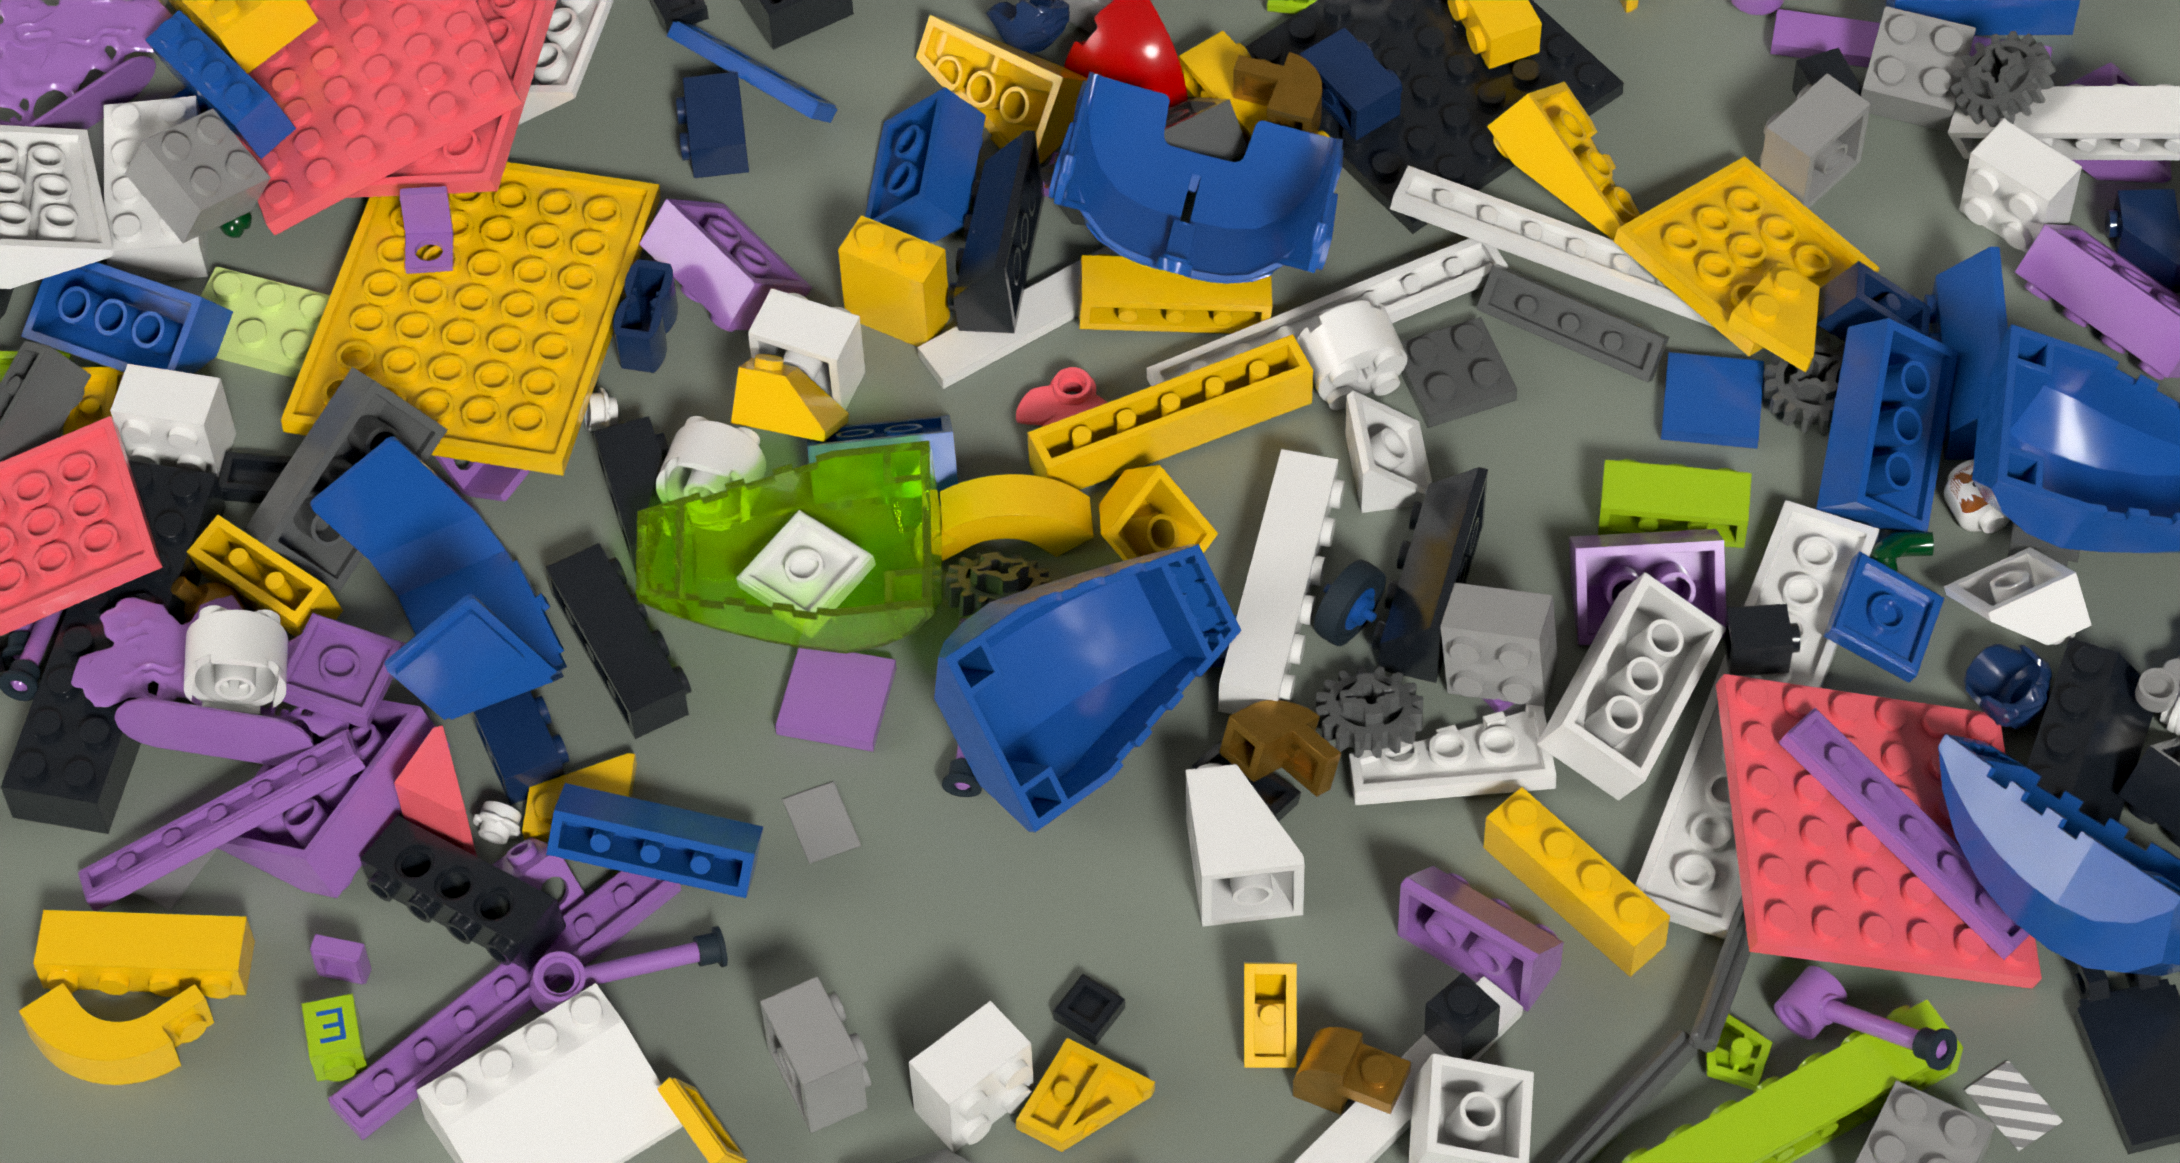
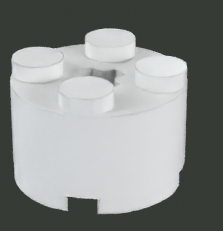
M1366 300L1337 306L1319 316L1322 325L1312 333H1310L1308 326L1300 333L1297 342L1313 369V383L1319 396L1327 401L1330 409L1340 410L1346 408L1347 395L1353 390L1362 395L1374 392L1377 396H1383L1399 387L1400 380L1398 376L1407 364V354L1385 307L1380 303L1378 304V309L1372 308L1370 302Z
M701 416L690 417L687 419L685 426L680 428L675 435L658 474L656 491L664 505L669 500L678 508L676 516L700 528L723 530L728 529L731 522L739 520L740 524L746 519L766 472V459L759 447L760 437L754 431L745 427L734 428L724 423L709 421Z
M217 605L201 609L199 619L191 624L186 633L183 688L186 697L191 701L193 695L202 701V706L256 715L260 714V706L272 701L273 708L279 705L286 695L288 636L285 629L280 625V616L272 610H258L255 612L227 610Z

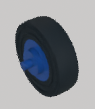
M1362 559L1356 560L1347 566L1332 585L1328 583L1323 590L1326 594L1316 613L1314 621L1315 632L1333 645L1343 646L1362 630L1368 621L1373 622L1377 614L1374 611L1379 604L1386 584L1385 574L1370 562Z

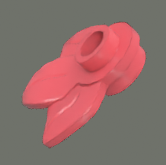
M1068 367L1060 370L1052 379L1050 385L1033 388L1022 398L1016 410V422L1026 425H1041L1043 427L1108 402L1097 395L1096 384L1086 371L1077 367ZM1071 391H1076V392H1078V394H1073V395H1071V394H1066V393L1071 392Z

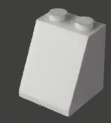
M1211 763L1202 765L1197 769L1186 770V823L1202 927L1303 915L1305 872L1303 854L1238 765L1222 766Z

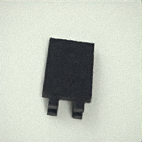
M2078 964L2080 973L2075 974L2073 979L2081 999L2078 1001L2080 1007L2076 1008L2074 1020L2128 1155L2180 1142V995L2176 985H2170L2168 979L2159 980V977L2155 975L2125 973L2130 987L2110 992L2108 977L2104 970L2085 968Z

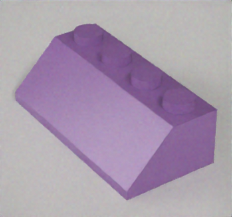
M2045 224L2015 273L2027 280L2024 287L2040 299L2049 301L2050 298H2053L2065 307L2062 311L2063 315L2082 327H2087L2090 324L2102 332L2100 340L2108 347L2122 354H2125L2128 350L2141 359L2138 366L2158 380H2163L2165 377L2180 378V295L2079 226Z

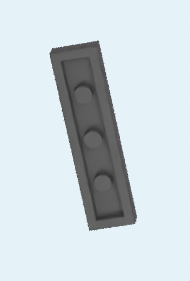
M1499 264L1492 266L1476 310L1647 383L1653 381L1669 340L1667 335Z

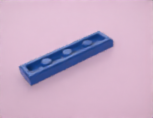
M679 21L673 22L667 37L729 72H738L739 78L805 116L823 122H832L837 111L836 105L701 28Z

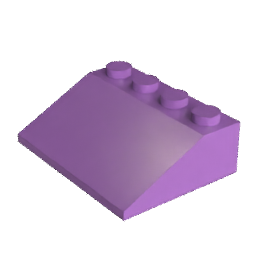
M382 700L368 729L349 724L348 727L357 743L366 769L217 848L302 891L338 898L341 892L350 885L353 876L362 866L360 861L362 856L394 818L402 813L394 782L430 731L436 726L420 706ZM306 709L302 715L311 716L314 712ZM297 720L295 725L301 727L311 737L314 746L328 739L312 732L303 720ZM264 764L254 778L276 766Z

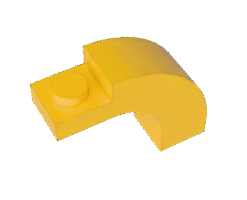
M993 475L958 483L940 491V507L916 519L919 560L931 567L970 546L988 540H1023L1033 543L1058 557L1094 537L1090 497L1063 482L1034 475Z
M64 983L19 1010L28 1035L51 1063L78 1079L106 1085L144 1082L180 1067L181 1063L175 1048L182 1043L196 1040L204 1033L207 1027L214 1023L206 998L195 984L145 1016L124 1022L105 1021L90 1015L79 1005Z

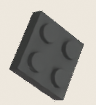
M1481 317L1401 341L1407 354V364L1401 374L1427 428L1517 401L1518 389Z

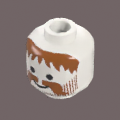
M1974 459L1968 460L1950 472L1948 482L1944 488L1945 501L1958 524L1966 531L1977 532L1983 530L1984 533H1994L2006 526L2009 519L1984 500L1972 480Z

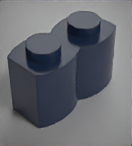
M638 259L627 273L625 279L626 298L616 310L613 327L621 368L655 373L666 357V334L671 330L677 319V295L671 264Z

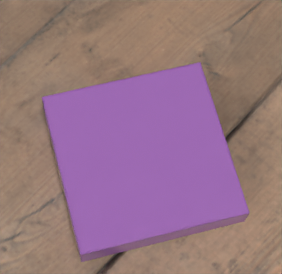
M312 613L287 661L286 695L282 702L368 729L394 678L387 672L384 663L406 643Z
M800 643L775 725L777 735L874 752L897 670L896 660Z

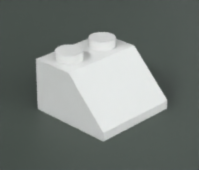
M2031 547L1944 586L1947 596L1987 620L2045 645L2066 643L2069 641V638L2075 637L2076 632L2092 626L2076 572Z

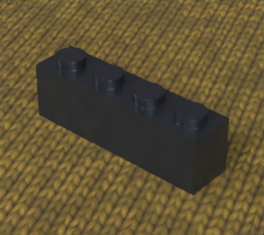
M597 543L546 566L553 598L634 738L637 739L689 715L686 695L691 693L689 681L679 665L674 668L670 665L666 658L670 656V652L661 632L658 629L651 631L645 621L648 620V614L640 596L637 593L629 595L624 585L627 584V578L616 557L608 559L601 545Z

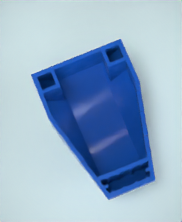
M2011 324L2005 333L1979 402L1972 480L1984 500L2027 534L2059 548L2118 553H2180V403L2157 391L2159 383L2140 374L2135 379L2116 369L2119 362L2103 353Z
M1199 544L1185 545L1082 572L989 602L961 623L944 641L938 656L934 699L979 785L1028 832H1037L1111 780L1124 766L1121 762L1134 747H1140L1152 734L1150 728L1166 710L1172 711L1184 697L1182 694L1184 689L1196 676L1201 677L1242 630Z
M1945 734L1938 745L1942 791L1954 834L1978 881L2005 914L2047 949L2085 968L2165 976L2180 972V859L2153 842L2145 850L2126 839L2125 836L2130 828L2113 818H2109L2106 825H2103L2081 812L2079 809L2084 801L2070 792L2065 791L2062 797L2058 798L2038 786L2037 784L2042 777L2040 774L1985 741Z

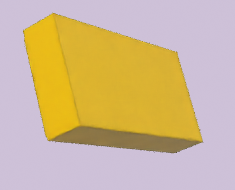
M669 1077L657 1088L709 1163H747L746 1157L696 1087L679 1079Z

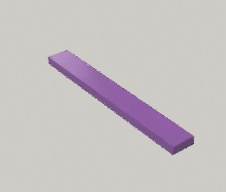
M619 871L563 915L566 928L543 956L551 952L563 951L574 955L579 959L583 967L678 894L681 891V885ZM514 963L508 966L498 965L328 1098L330 1107L362 1141L417 1099V1090L460 1065L535 1006L529 993L535 966L529 972ZM550 974L544 978V983L548 989L554 991L568 979L561 974Z

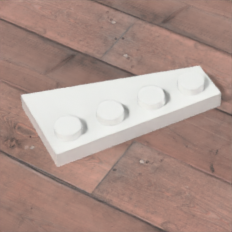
M1526 704L1524 712L1506 717L1503 711L1483 716V723L1457 730L1455 724L1436 730V735L1431 738L1415 741L1413 744L1401 741L1400 753L1395 754L1388 748L1382 749L1381 758H1375L1371 750H1364L1360 758L1355 757L1354 753L1349 754V770L1355 805L1516 792L1521 787L1526 791L1556 789V770L1553 755L1537 745L1547 726L1544 706Z

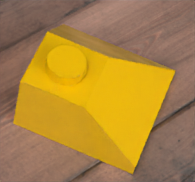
M757 354L755 359L751 358L739 366L731 418L732 424L824 442L848 423L849 413L798 367L784 365L782 357L770 354Z
M1160 465L1125 470L1099 503L1101 535L1123 561L1190 544H1199L1204 554L1218 535V532Z

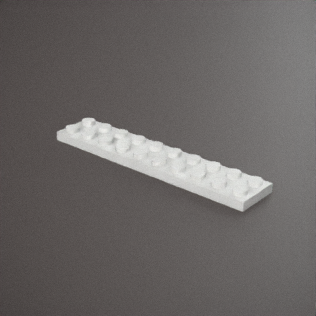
M1785 500L1744 606L1787 604L1790 623H1798L1800 652L1792 653L1789 673L1744 675L1743 677L1822 688L1838 644L1823 637L1851 559L1859 551L1870 557L1873 546L1878 540L1880 529ZM1726 654L1635 884L1636 887L1670 915V922L1725 939L1742 895L1716 683L1723 674H1729Z

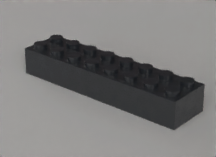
M128 460L163 568L68 607L1 785L13 818L109 834L141 743L124 734L118 728L114 718L118 707L126 701L137 698H127L109 707H95L85 697L83 688H76L71 684L74 670L79 657L113 646L114 642L107 638L104 633V626L100 616L105 611L115 608L117 602L124 598L135 597L156 604H162L170 615L181 625H184L185 602L171 592V587L174 581L181 576L196 586L199 584L202 573L187 551L217 515L223 517L226 505L217 474ZM154 681L149 683L148 692L157 696L159 684Z

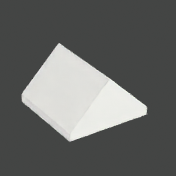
M1353 390L1347 395L1345 436L1361 513L1413 507L1415 501L1423 502L1428 485L1432 483L1419 421Z

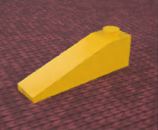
M934 15L929 16L916 55V59L943 88L946 87L986 115L984 127L991 133L992 137L990 139L999 149H1002L1025 130L1035 131L1040 164L1063 143L1070 122L1073 123L1082 82L1088 79L1065 67Z
M1565 82L1528 93L1487 126L1494 135L1493 141L1496 148L1504 157L1510 159L1515 166L1612 240H1614L1619 227L1640 216L1631 195L1624 188L1615 185L1612 179V170L1616 166L1610 155H1602L1598 152L1591 138L1597 133V130L1591 118Z

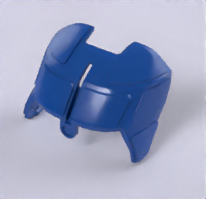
M1089 72L1087 81L1083 80L1073 123L1070 122L1055 164L1048 195L1049 198L1054 199V204L1080 210L1087 228L1097 240L1119 255L1154 269L1165 270L1192 279L1223 284L1244 283L1269 277L1274 271L1284 265L1315 273L1316 269H1323L1333 236L1338 194L1334 193L1343 164L1344 150H1342V139L1326 137L1262 120L1256 123L1246 153L1240 161L1231 162L1171 146L1166 142L1164 131L1170 102L1166 94ZM1187 191L1196 193L1189 223L1180 221Z

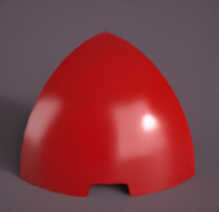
M1113 0L1094 17L1097 29L1090 38L1083 42H1074L1064 64L1065 68L1088 78L1089 72H1093L1103 77L1166 94L1170 100L1169 108L1188 100L1184 75L1174 45L1150 0Z

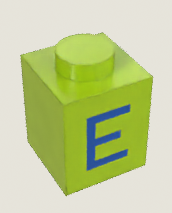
M353 993L301 1004L309 1058L317 1082L324 1080L334 1082L345 1081L352 1078L355 1074L364 1071L368 1065L361 1019Z

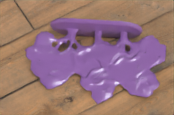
M1 0L0 15L4 20L0 24V49L3 51L0 58V107L15 110L22 116V119L18 120L15 116L9 119L10 122L0 119V125L84 130L92 127L104 119V105L128 103L148 85L155 73V61L146 56L134 57L125 62L124 58L135 51L154 52L145 39L173 15L158 0H60L57 6H48L41 0ZM107 45L112 46L116 50V55L112 60L104 50ZM96 68L106 73L79 92L77 91L79 84L84 81L88 71ZM56 90L63 92L67 96V100L38 119L33 116L37 99L45 93ZM23 98L27 99L29 103L27 111L19 106Z
M233 595L217 598L199 605L198 612L194 615L192 621L181 625L170 615L162 604H156L135 597L122 599L117 602L115 608L105 611L100 616L104 626V633L107 638L114 642L113 646L79 657L71 681L74 687L83 688L85 697L95 707H109L127 698H137L126 701L118 707L114 719L118 728L128 737L139 743L157 748L278 766L314 746L311 737L301 727L291 722L303 720L312 732L326 738L347 730L349 727V723L316 712L311 716H303L301 714L304 709L296 707L290 713L289 710L281 709L280 715L277 716L274 714L277 706L273 708V701L268 709L260 706V713L262 715L202 706V701L193 695L191 702L196 705L173 702L177 697H186L183 688L186 633L188 628L199 619L200 610L207 606L217 605L227 610H243ZM301 635L288 642L287 661ZM152 681L159 684L157 696L148 692V685Z

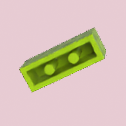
M1605 459L1598 535L1716 529L1724 539V547L1744 548L1749 522L1752 473L1737 472L1730 468L1715 470L1687 467L1683 464L1660 465L1639 463L1631 459L1619 461Z

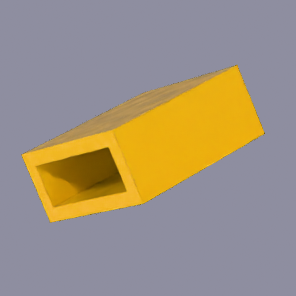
M861 215L838 249L844 309L860 316V324L916 347L939 336L951 317L948 309L946 250Z

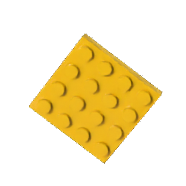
M1745 156L1617 229L1613 241L1748 356L1753 355L1764 347L1728 327L1727 324L1732 311L1778 263L1818 285L1819 293L1821 287L1858 261L1877 273L1880 269Z

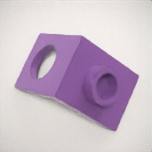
M447 187L400 189V203L405 228L406 273L453 271V223ZM425 245H437L443 250L440 257L431 261L419 259L416 256V252Z
M435 456L460 492L469 497L507 501L530 472L529 470L471 461L467 467L459 469L454 459Z
M529 837L515 845L505 856L492 864L541 890L543 883L547 879L560 877L566 887L565 895L558 903L562 915L586 898L585 893L564 858L546 855L548 844L533 837Z

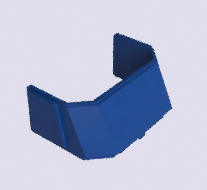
M388 437L311 500L312 510L369 559L397 595L416 636L390 656L384 665L388 673L442 719H455L564 677L562 671L567 668L561 655L564 648L545 613L550 608L546 597L542 593L538 596L536 595L521 564L517 560H513L511 554L476 509L399 439Z

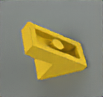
M1244 962V1068H1296L1297 963Z

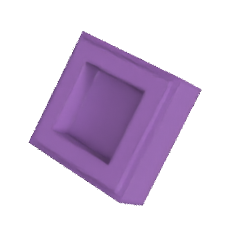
M315 934L310 952L319 976L361 985L367 983L372 968L364 944Z

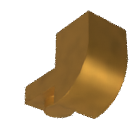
M1289 52L1284 66L1271 63L1265 59L1238 56L1233 69V98L1267 106V122L1317 134L1322 114V81L1318 71L1309 61Z
M1273 700L1260 701L1230 715L1219 751L1230 763L1237 764L1243 774L1253 782L1282 767L1316 797L1331 789L1341 756L1339 750L1316 732L1320 718L1318 714L1299 704L1278 700V702Z
M1341 1027L1323 1028L1315 1033L1294 1077L1293 1097L1340 1115L1348 1099L1391 1115L1411 1072V1061L1364 1044L1363 1033Z

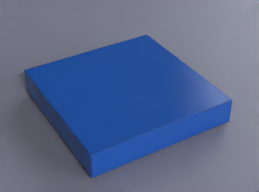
M1668 352L1661 440L1757 449L1764 361Z
M1859 551L1851 559L1823 637L1909 683L1917 677L1944 597Z

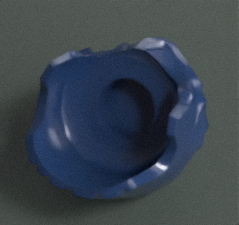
M1020 0L1016 6L1006 1L995 4L986 14L1007 45L1031 54L1042 52L1064 32L1069 22L1070 5L1062 0H1055V2L1053 0H1030L1029 2Z
M1994 644L1979 652L1968 666L1964 677L1965 690L1980 709L1992 718L1997 725L2019 729L2033 721L2046 709L2050 696L2052 671L2046 660H2043L2038 654L2023 644L2019 646L2021 650L2012 649L2002 644Z

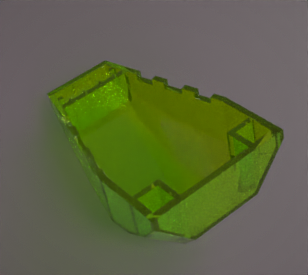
M930 440L832 450L816 455V462L793 468L792 463L772 469V476L746 484L744 478L726 483V490L701 497L698 492L637 511L636 597L638 602L671 617L712 630L791 647L846 654L879 648L915 633L935 614L943 602L941 514ZM798 510H801L874 557L876 563L874 568L836 609L817 607L816 612L795 610L794 604L773 602L772 607H769L738 586L737 576Z

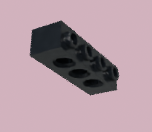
M398 815L360 859L368 878L367 886L380 899L387 902L394 899L404 904L415 917L426 923H430L433 920L445 926L449 933L462 943L470 944L473 941L486 948L487 952L503 965L508 966L514 963L530 972L566 928L556 898Z

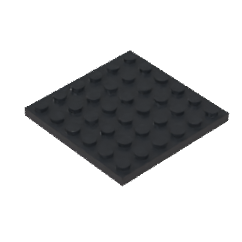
M1317 0L1245 46L1251 58L1265 59L1271 63L1284 66L1289 52L1300 56V53L1345 27L1357 40H1363L1369 46L1374 58L1385 69H1391L1396 73L1402 84L1400 115L1360 139L1355 140L1322 106L1321 123L1318 131L1323 130L1329 137L1343 140L1342 167L1412 234L1429 223L1390 209L1393 196L1408 166L1478 191L1515 166L1510 159L1504 157L1498 151L1493 141L1494 135L1487 126L1528 93L1565 82L1588 116H1591L1621 96L1624 86L1622 80L1533 0H1529L1542 23L1539 53L1491 69L1487 67L1480 53L1475 54L1471 50L1466 28L1461 20L1456 21L1453 18L1448 6V0Z

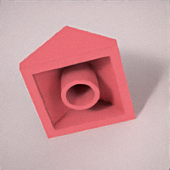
M443 725L434 727L394 782L403 818L477 857Z

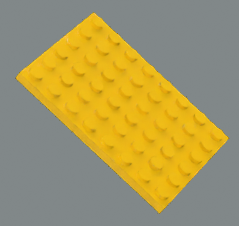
M506 162L498 191L448 193L453 223V271L407 274L405 270V228L400 196L369 197L282 415L283 432L307 436L353 367L448 429L431 455L564 476L589 404V399L593 393L614 332L613 321L616 310L626 298L625 279L627 273L635 261L640 258L643 248L639 243L652 224L661 198L660 184ZM425 245L417 250L416 256L421 260L431 261L440 257L443 250L437 245Z

